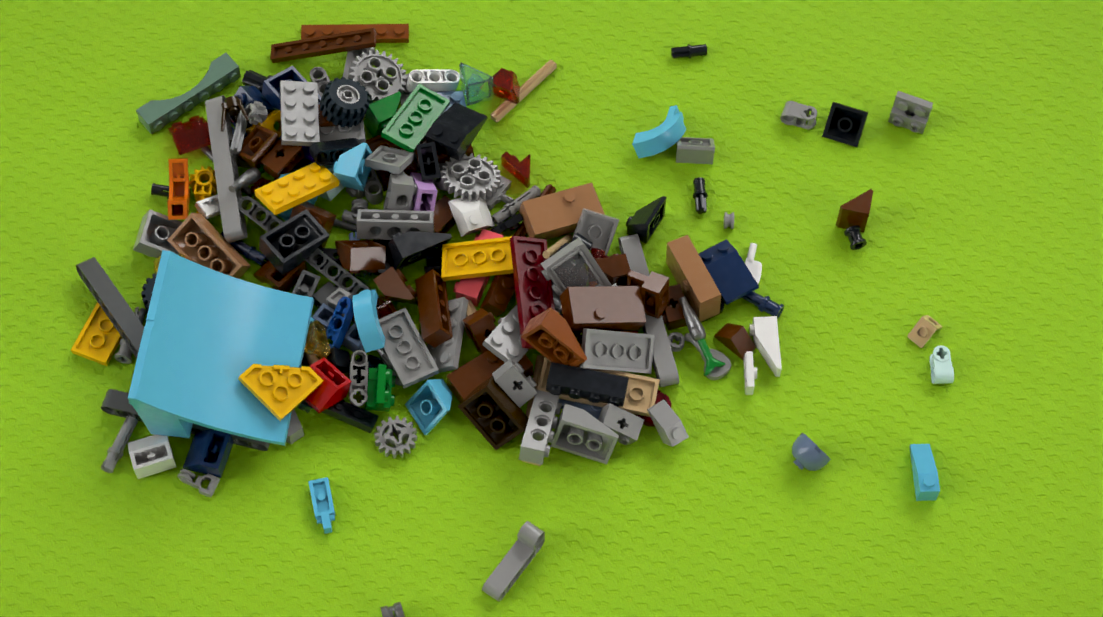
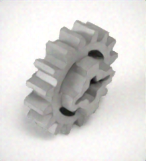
M396 416L395 420L388 417L387 423L382 420V427H376L378 433H374V437L377 439L375 440V445L379 446L380 453L385 451L386 457L392 454L393 459H395L397 454H399L403 458L404 452L410 454V447H416L415 441L418 440L417 435H415L417 434L416 428H413L412 422L407 423L405 417L402 421L399 420V416ZM393 433H395L399 442H397Z

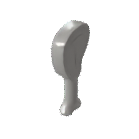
M686 333L684 335L685 341L691 342L701 353L702 359L705 362V373L706 359L698 342L692 339L690 333ZM709 349L713 358L724 362L725 365L715 367L706 377L710 380L721 379L730 371L731 362L720 351Z

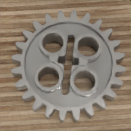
M371 50L368 51L367 55L362 52L361 57L357 55L355 61H352L348 71V79H353L355 82L358 81L361 86L366 88L365 91L369 92L370 104L373 101L381 100L399 91L403 95L407 85L406 80L408 77L404 76L406 70H401L403 64H397L398 58L391 59L392 54L387 57L385 51H383L382 55L379 54L378 50H376L375 54Z
M471 153L470 156L464 154L460 161L451 157L449 162L445 161V166H442L440 179L441 184H444L443 189H448V194L454 192V197L461 196V200L467 197L468 201H471L472 198L478 201L479 197L485 200L486 195L492 197V192H497V188H500L501 171L497 170L498 165H493V160L487 162V157L481 159L480 154L474 157L473 153Z

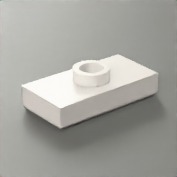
M218 194L197 201L194 205L198 212L206 219L221 214Z
M746 351L743 360L745 394L753 395L754 379H757V367H754L753 351Z

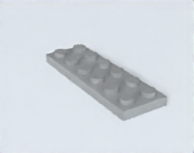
M552 289L554 308L560 314L562 312L560 295L557 296ZM517 304L482 344L505 363L509 359L514 363L519 362L529 351L527 348H522Z

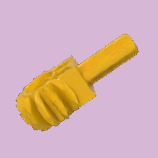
M201 166V170L195 169V174H190L191 181L189 184L197 202L214 196L217 193L215 170H212V167L209 166L205 169Z

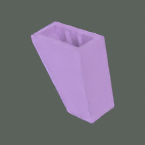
M410 172L414 184H417L416 195L412 197V211H434L437 189L433 181H422L421 173Z

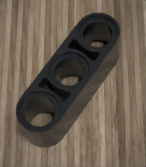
M356 138L316 142L310 146L309 153L317 165H333L338 161L341 154L358 146L361 142Z

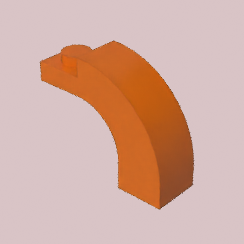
M188 158L168 159V220H183L189 216L190 204Z

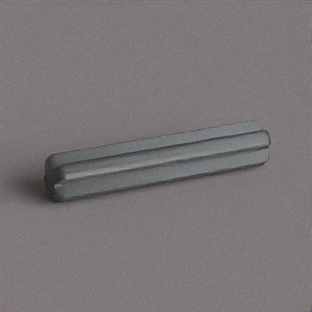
M241 110L238 114L230 146V152L234 155L241 153L248 124Z

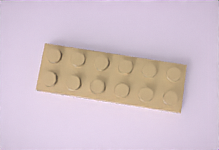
M544 357L537 390L548 392L546 391V384L551 361ZM589 369L628 377L623 407H618L632 414L650 417L647 409L655 405L660 379L614 370ZM563 394L559 396V399L589 404L598 407H604L608 405L607 403L602 402L592 403L589 400L583 398L573 399L570 398L568 395Z

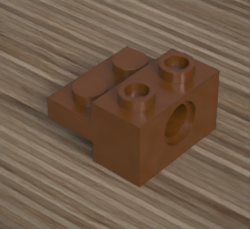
M630 270L627 275V286H640L645 314L659 319L669 304V277L653 271L649 276Z

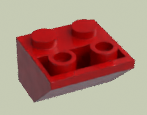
M325 357L309 366L323 380V383L304 399L313 409L321 413L347 397L352 381Z

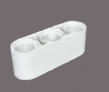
M451 69L412 70L406 82V89L412 92L418 84H421L434 92L456 91L460 81V74Z

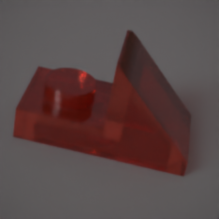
M506 151L501 155V165L528 188L530 186L531 155H528L519 162L516 156H511Z

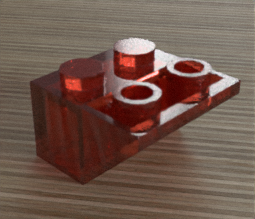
M193 116L184 123L182 121L175 122L171 125L172 127L168 128L179 155L211 145L208 123L203 116Z

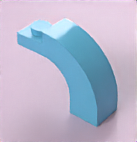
M677 105L670 106L667 117L661 125L635 134L632 145L638 158L658 154L673 146L684 135L686 131L683 122L684 117L682 112H679Z
M376 289L363 290L359 294L353 295L352 300L354 318L365 353L384 348L385 336L377 315L376 304L378 294Z

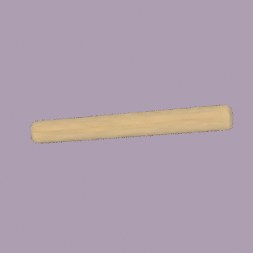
M549 60L491 113V119L499 122L557 68V64L553 60Z

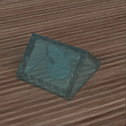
M460 63V86L467 106L492 100L494 97L493 77L464 63Z

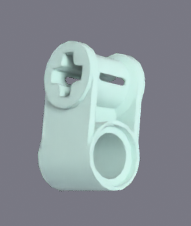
M942 345L935 347L933 354L929 358L932 384L953 383L954 369L952 367L950 350Z

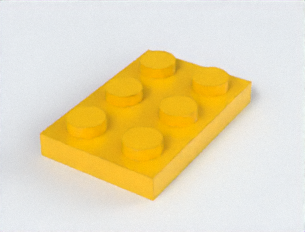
M98 302L75 341L71 352L107 366L122 337Z

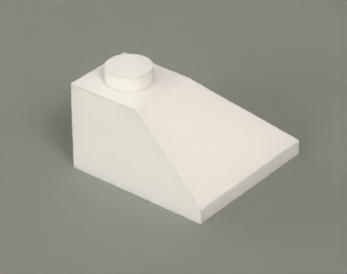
M460 197L448 201L461 237L495 226L487 203L481 197H479L478 201L475 198L468 201L467 197L463 200Z

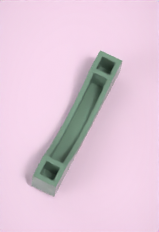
M224 53L211 62L205 77L190 91L171 99L151 100L138 108L136 112L139 121L150 134L160 131L171 121L177 120L185 112L191 111L199 103L206 101L216 92H220L230 83L237 81L241 77L239 66L227 53Z

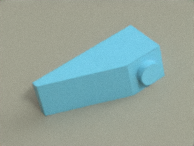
M910 444L916 501L936 500L940 492V486L930 444Z

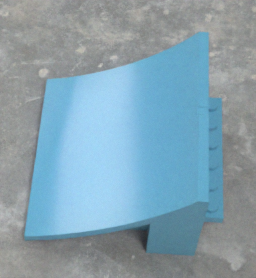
M162 250L128 394L129 404L134 407L149 432L154 435L190 438L194 423L228 434L285 446L292 411L279 421L238 378L252 364H261V366L287 365L301 368L314 304L313 297L292 294L247 282L197 264L171 251Z

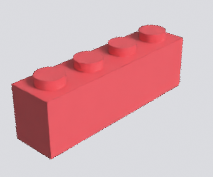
M482 229L480 235H476L475 240L501 238L504 235ZM490 276L460 279V282L457 281L453 291L456 294V299L465 297L467 300H471L475 307H478Z

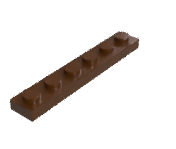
M375 28L271 44L270 59L272 63L376 47Z

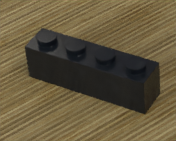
M551 362L546 391L553 395L563 394L573 399L583 398L592 403H611L617 407H623L629 378Z

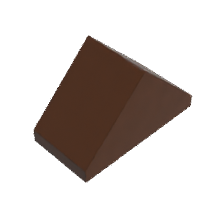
M726 323L714 335L718 341L742 360H744L746 351H754L756 349V345L744 326Z

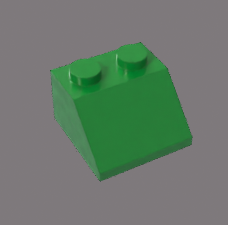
M400 91L369 105L364 125L372 138L381 135L383 129L396 114L401 98Z

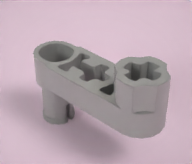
M362 350L353 352L350 362L349 379L352 382L349 388V401L354 406H362L368 398L367 354ZM356 355L361 356L360 362L355 360ZM353 365L356 367L365 366V370L360 369V375L364 376V380H360V383L353 379V376L357 375V369L353 370ZM356 392H360V395L363 396V400H360V403L353 399V395H356Z

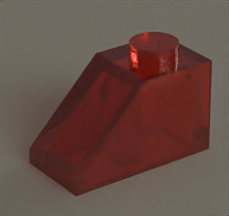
M501 68L487 83L493 95L518 104L520 85L517 81V76L513 71Z

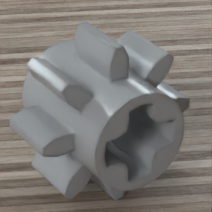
M254 101V104L250 103L246 106L245 110L250 119V124L258 125V122L262 123L266 120L268 112L266 106H262L263 103Z

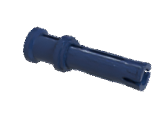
M754 291L741 297L757 306L760 312L777 316V319L784 310L783 304L779 305L770 300L769 296L763 297Z

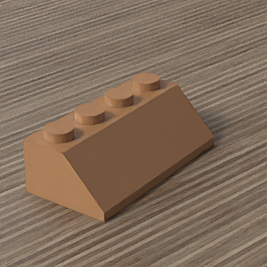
M191 213L167 240L182 257L238 279L251 267L200 213Z

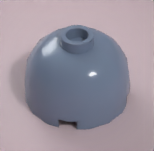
M803 432L793 443L792 454L795 458L793 462L801 470L805 467L809 471H817L831 460Z

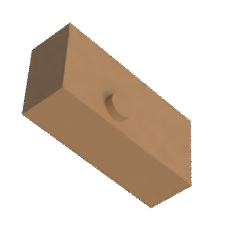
M592 183L523 201L519 209L529 237L546 240L575 232L583 208L605 215Z
M686 235L668 242L666 264L677 284L681 285L684 296L700 322L720 314L721 293L689 236Z

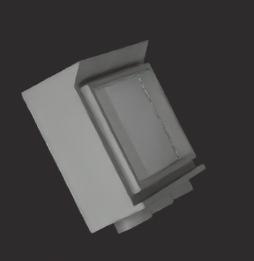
M579 237L541 263L544 268L541 272L547 281L552 280L554 285L551 287L557 296L562 294L567 287L612 286Z

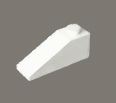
M777 316L754 317L752 324H749V335L753 336L756 348L774 375L780 377L782 365Z

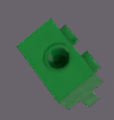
M379 364L377 368L368 369V398L365 410L389 412L390 407L394 406L395 395H391L392 387H395L396 376L392 375V369H386L387 365Z

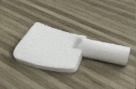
M750 243L745 264L759 284L762 263L754 260L757 244Z

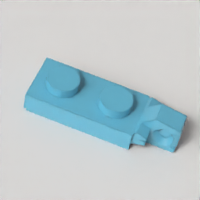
M326 477L308 481L317 524H323L325 534L331 533V521L335 520L336 515L329 479Z

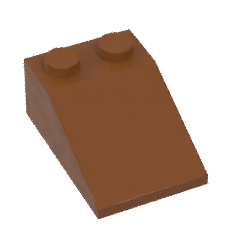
M551 307L530 319L521 335L522 339L551 362L576 367L587 360L566 319Z

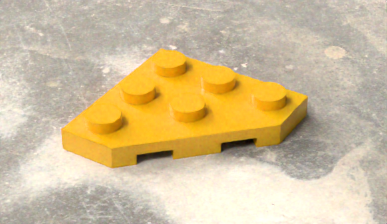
M252 364L238 378L279 421L284 419L323 383V380L310 367L305 366L299 368L287 365L261 366V364Z

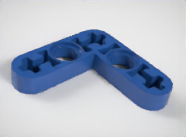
M342 297L338 301L327 330L311 325L308 330L310 334H307L311 344L326 350L333 347L340 349L354 316L353 299ZM342 320L341 327L337 329L338 321ZM321 332L320 340L316 341L317 334ZM328 339L332 340L333 343H327Z

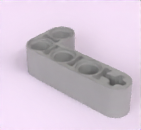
M529 521L523 524L517 535L518 540L482 587V591L498 602L504 598L545 541V532Z

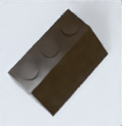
M493 376L477 386L458 405V408L495 450L524 432L529 419L495 382Z

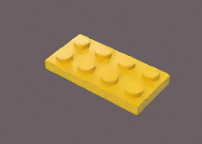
M314 162L255 189L254 192L255 196L276 216L338 187L339 179L325 166H319Z
M512 236L442 244V280L449 281L513 273L510 238Z

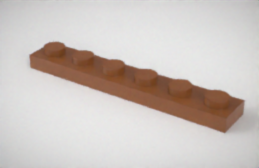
M409 24L301 25V40L375 28L376 43H409Z

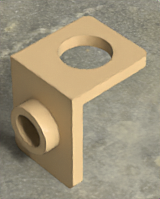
M929 315L921 317L907 337L920 348H923L935 331L941 329L942 326Z

